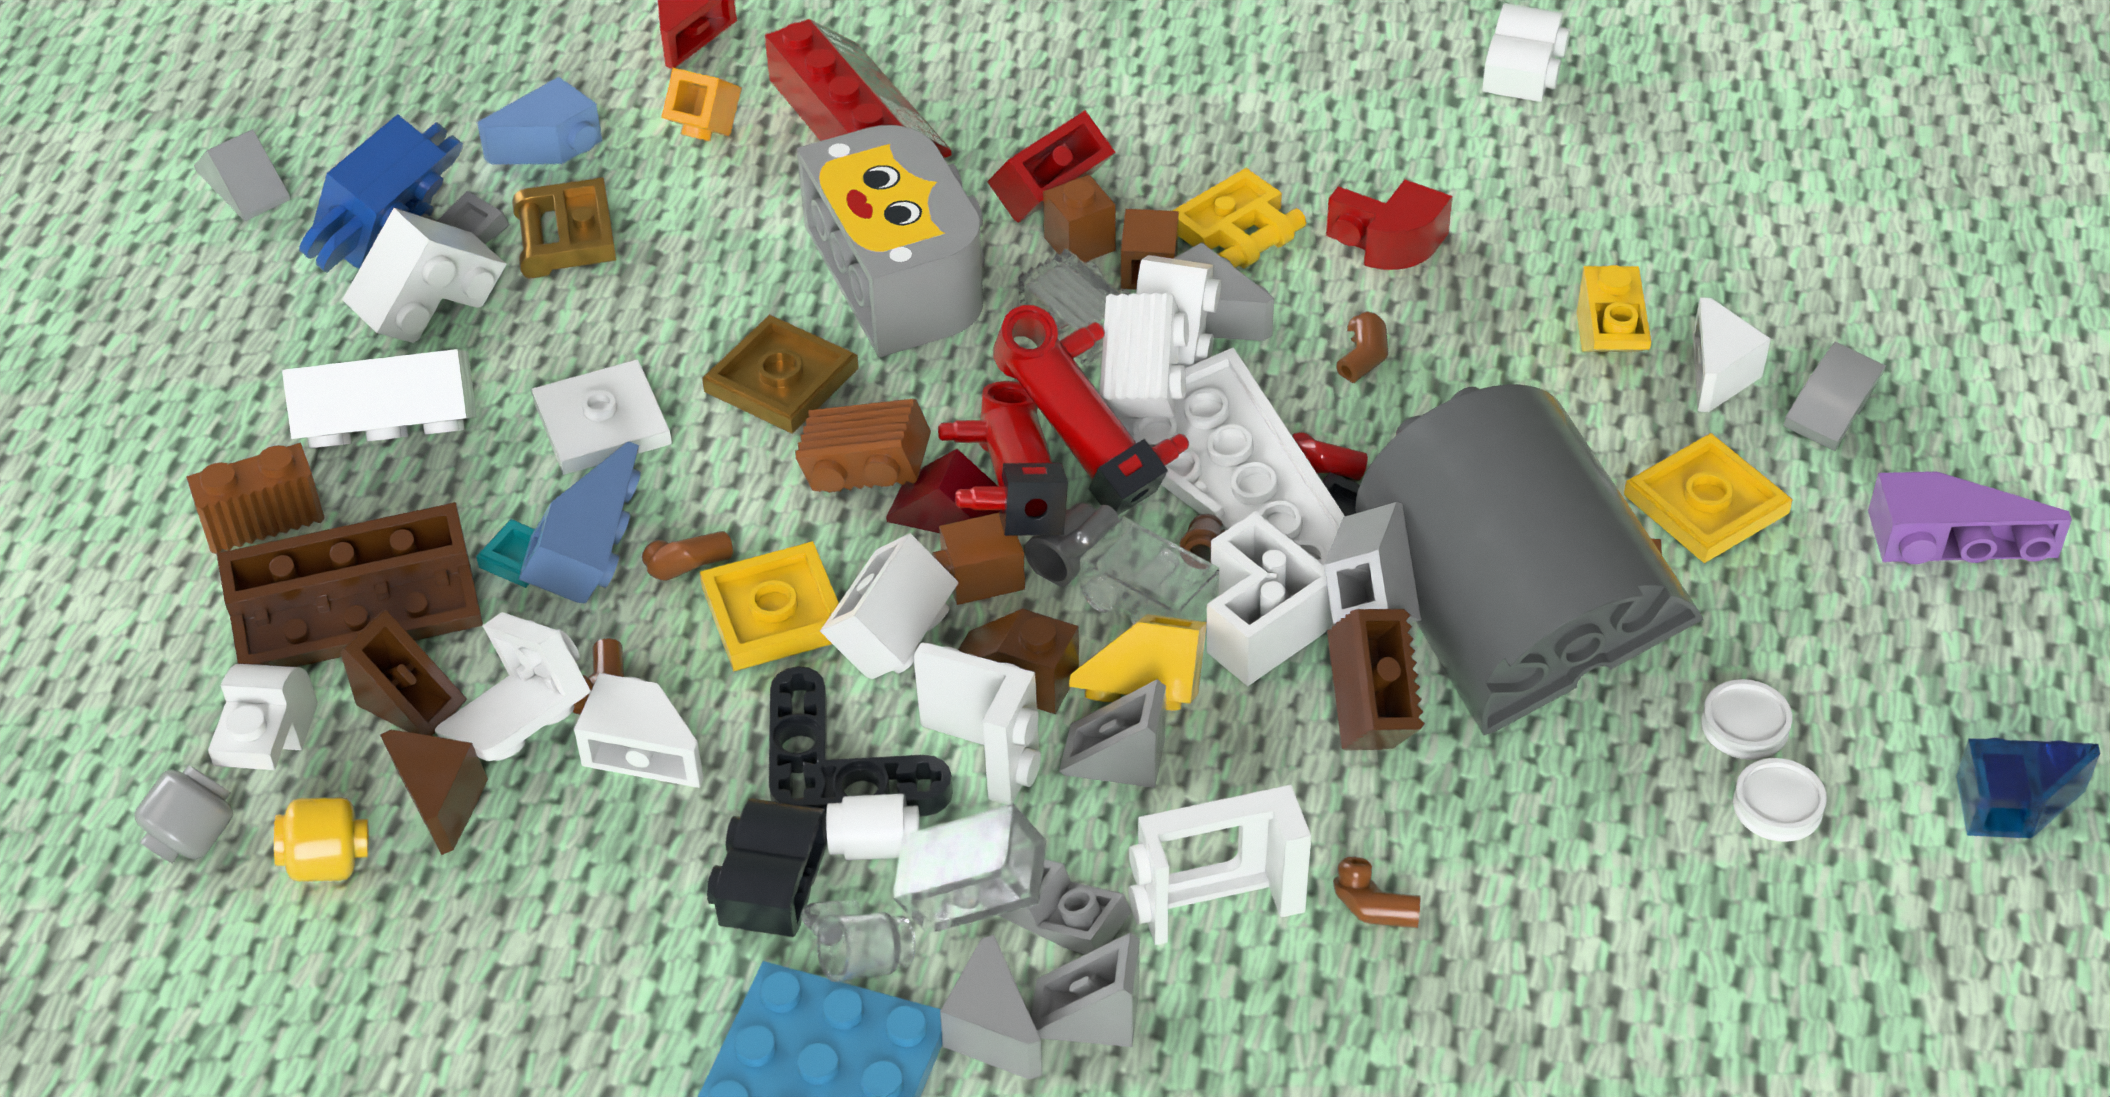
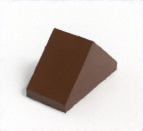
M386 609L370 621L340 651L355 704L407 732L432 736L435 733V728L452 716L467 700Z
M393 729L381 734L380 737L441 855L453 851L488 781L473 744Z

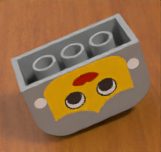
M884 125L862 129L797 148L805 228L878 358L956 335L970 327L977 320L983 308L982 267L985 264L980 238V227L983 224L981 209L975 196H967L963 190L957 167L953 163H946L940 151L929 137L911 128Z

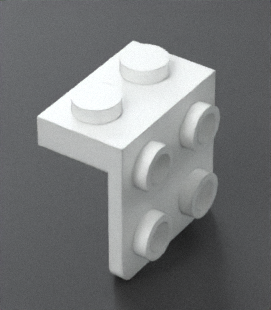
M503 612L485 623L483 627L509 676L435 728V732L440 738L472 743L477 757L486 761H498L513 756L523 748L526 738L543 726L558 723L568 717L575 708L574 704L591 693L576 664V661L580 658L579 652L565 632Z
M930 643L920 644L914 654V666L922 727L984 745L988 799L1012 806L1022 785L1032 786L1040 767L1039 714L1036 701L1035 672L1021 669L1010 663H999L962 653L952 647H941Z

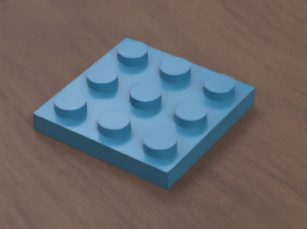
M763 961L698 1097H921L943 1044L941 1009Z

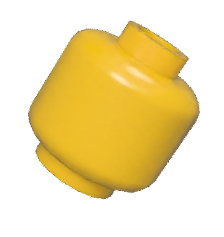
M298 798L289 803L285 814L275 815V866H285L288 876L293 881L346 880L354 871L356 858H368V819H356L354 806L347 798Z

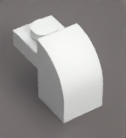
M254 664L233 665L226 673L220 685L226 703L208 749L213 766L275 770L282 749L302 750L318 705L312 682L308 673L300 667Z

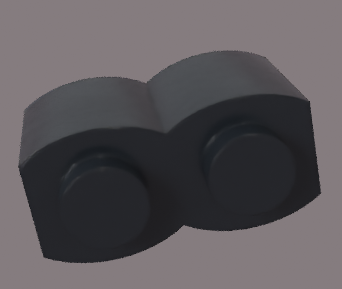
M750 798L741 816H733L731 818L726 834L727 855L722 866L715 865L712 868L707 886V900L709 904L715 905L719 926L795 937L809 901L811 886L816 880L827 846L826 817L823 808Z

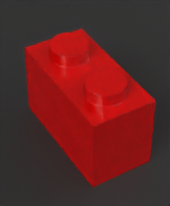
M1084 110L1008 159L987 183L1012 218L1019 223L1043 207V191L1087 175H1093L1116 152L1087 111Z

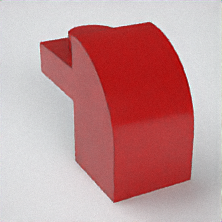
M1404 179L1390 199L1384 203L1338 186L1328 199L1326 236L1336 239L1346 246H1355L1365 250L1364 266L1382 270L1410 268L1430 258L1449 234L1453 196Z

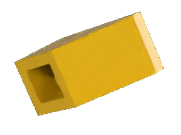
M1584 266L1576 312L1582 352H1639L1650 350L1651 336L1639 266Z
M1146 614L1070 674L1069 687L1085 689V697L1088 699L1114 702L1120 699L1122 694L1128 695L1158 679L1166 686V710H1181L1182 703L1191 704L1199 693L1207 622Z

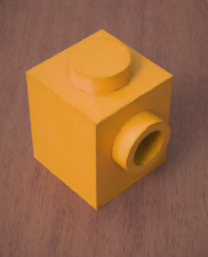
M673 68L661 118L683 125L681 135L710 142L712 132L729 136L732 131L742 87L720 78Z

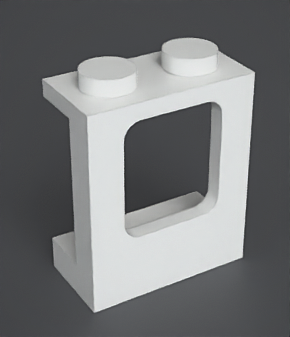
M1292 785L1138 817V845L1129 846V859L1136 885L1129 886V899L1136 923H1148L1155 945L1168 942V909L1269 887L1280 918L1305 912L1311 834ZM1239 826L1238 853L1233 859L1227 862L1169 874V864L1161 842Z

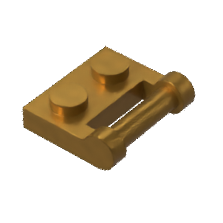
M604 177L525 188L519 190L513 196V213L520 220L523 251L519 255L520 271L526 278L545 277L554 269L616 261ZM555 211L559 242L544 244L541 217L544 212Z

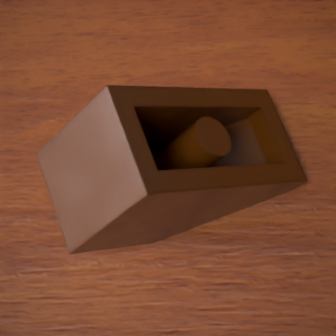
M1022 608L970 630L958 650L962 653L999 663H1010L1021 669L1035 672L1037 709L1056 714L1071 688L1069 687L1070 674L1079 667V626Z

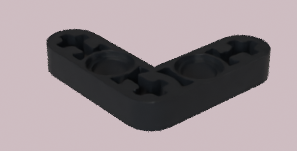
M796 666L781 671L772 680L769 721V791L771 801L823 808L826 817L827 805L829 803H842L843 797L848 796L844 791L854 782L867 781L873 783L878 787V790L873 795L890 794L889 780H897V794H905L907 806H918L919 816L937 814L951 802L953 789L950 768L942 759L935 756L907 755L827 760V697L823 677L809 667ZM794 691H805L804 714L793 713L792 698ZM797 736H805L813 739L815 742L809 750L801 753H792L782 747L787 740ZM792 773L804 774L805 790L802 798H791L793 792ZM918 780H930V790L925 792L918 791Z

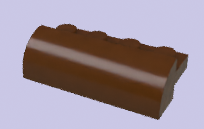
M456 502L216 553L225 606L231 620L238 664L299 667L340 658V651L385 609L414 641L483 626Z

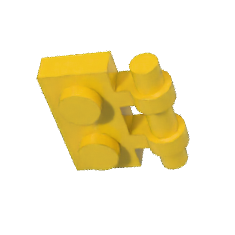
M1248 168L1242 169L1172 210L1179 211L1178 236L1193 247L1200 243L1205 244L1211 250L1221 246L1225 250L1218 255L1229 260L1235 268L1240 266L1243 269L1257 262L1260 258V253L1273 245L1280 248L1292 241L1295 232L1306 226V218L1301 210L1294 208L1286 214L1281 213L1279 210L1281 209L1282 193ZM1253 225L1259 228V230L1251 235L1244 232V230Z

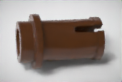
M1200 514L1190 522L1188 531L1181 538L1178 548L1179 558L1184 566L1191 571L1197 573L1211 572V540L1225 532V529L1220 530L1223 523L1215 515Z

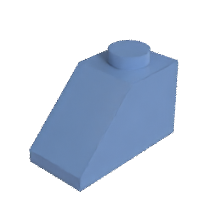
M560 77L553 79L477 122L484 159L490 164H563L581 153L588 152L602 141L596 103Z

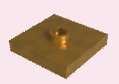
M769 314L702 378L705 393L793 434L806 421V418H809L808 410H817L859 369L858 355Z

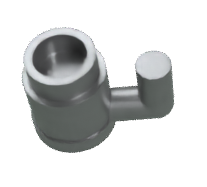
M1077 503L1070 509H1066L1064 535H1034L1027 541L1025 556L1029 565L1036 574L1060 587L1068 585L1077 576L1078 572L1101 550L1102 542L1108 537L1109 531L1119 521L1118 514L1108 505H1101L1096 510L1088 504Z

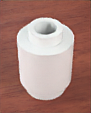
M905 794L844 796L842 803H829L827 805L826 828L830 855L844 854L846 861L907 858L908 845L920 844L918 806H907Z

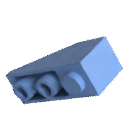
M628 441L551 502L531 535L519 580L577 603H586L597 585L604 588L608 586L619 560V555L611 552L613 544L617 545L620 542L630 518V513L622 510L624 502L628 503L631 500L641 475L640 471L633 469L639 445Z

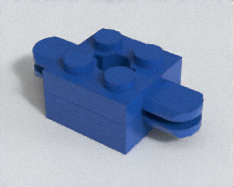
M397 114L327 172L313 225L302 239L299 251L309 259L317 256L316 265L326 273L343 259L360 269L393 208L418 216H422L424 213L428 216L432 215L434 207L431 205L432 198L444 181L440 175L454 164L461 153L463 143L454 135L445 139L447 130L438 122L434 123L422 134Z

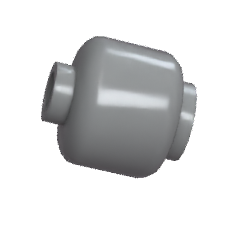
M190 765L183 772L178 770L165 771L135 811L134 815L137 824L147 832L140 843L172 864L179 854L190 859L204 857L232 819L233 810L230 804L225 801L231 792Z

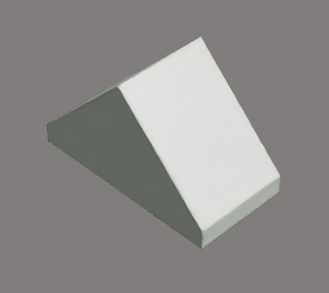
M1700 297L1693 331L1697 408L1700 412H1710L1763 376L1771 340L1714 299Z

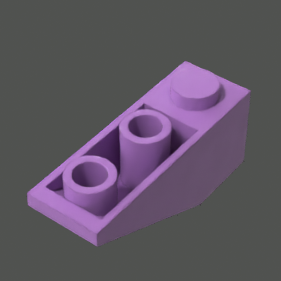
M1937 471L1878 473L1868 509L1882 562L1905 561L1909 564H1922L1928 561L1965 560L1970 563H1979L1988 559L2041 561L2046 558H2059L2072 521L2067 510Z

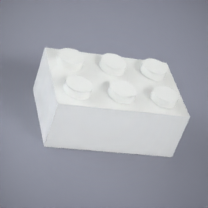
M454 349L282 370L291 439L307 438L309 449L352 444L350 433L359 431L366 432L367 442L408 437L407 426L423 424L425 435L465 430L463 419L476 417L469 354L465 350Z

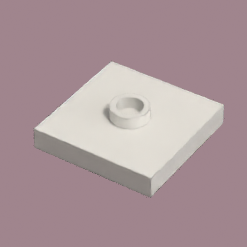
M638 359L531 389L534 404L563 475L599 465L628 441L639 445L637 454L672 444L670 430Z

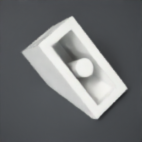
M599 673L574 728L582 766L700 788L704 777L698 741L660 685L637 677H620Z

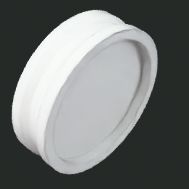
M1737 679L1724 682L1709 693L1705 701L1701 723L1705 736L1717 749L1736 758L1756 760L1772 756L1784 747L1788 740L1793 715L1789 703L1776 689L1758 681Z
M1782 758L1762 759L1747 766L1738 777L1733 796L1735 813L1745 827L1763 838L1783 842L1796 841L1812 834L1822 821L1827 802L1824 785L1814 772L1800 763Z

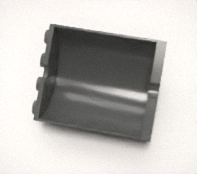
M1520 384L1498 385L1482 389L1467 387L1458 391L1451 400L1433 408L1422 416H1413L1405 420L1398 427L1396 436L1372 462L1358 488L1356 513L1394 502H1399L1403 505L1421 621H1417V624L1484 736L1500 730L1576 689L1578 681L1588 671L1597 667H1608L1611 670L1703 620L1700 611L1563 406L1553 395L1540 388Z

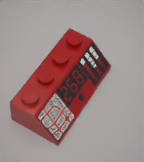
M811 19L791 23L782 29L765 34L769 80L820 141L870 127L894 125L914 129L929 137L943 158L952 155L951 149L856 42Z

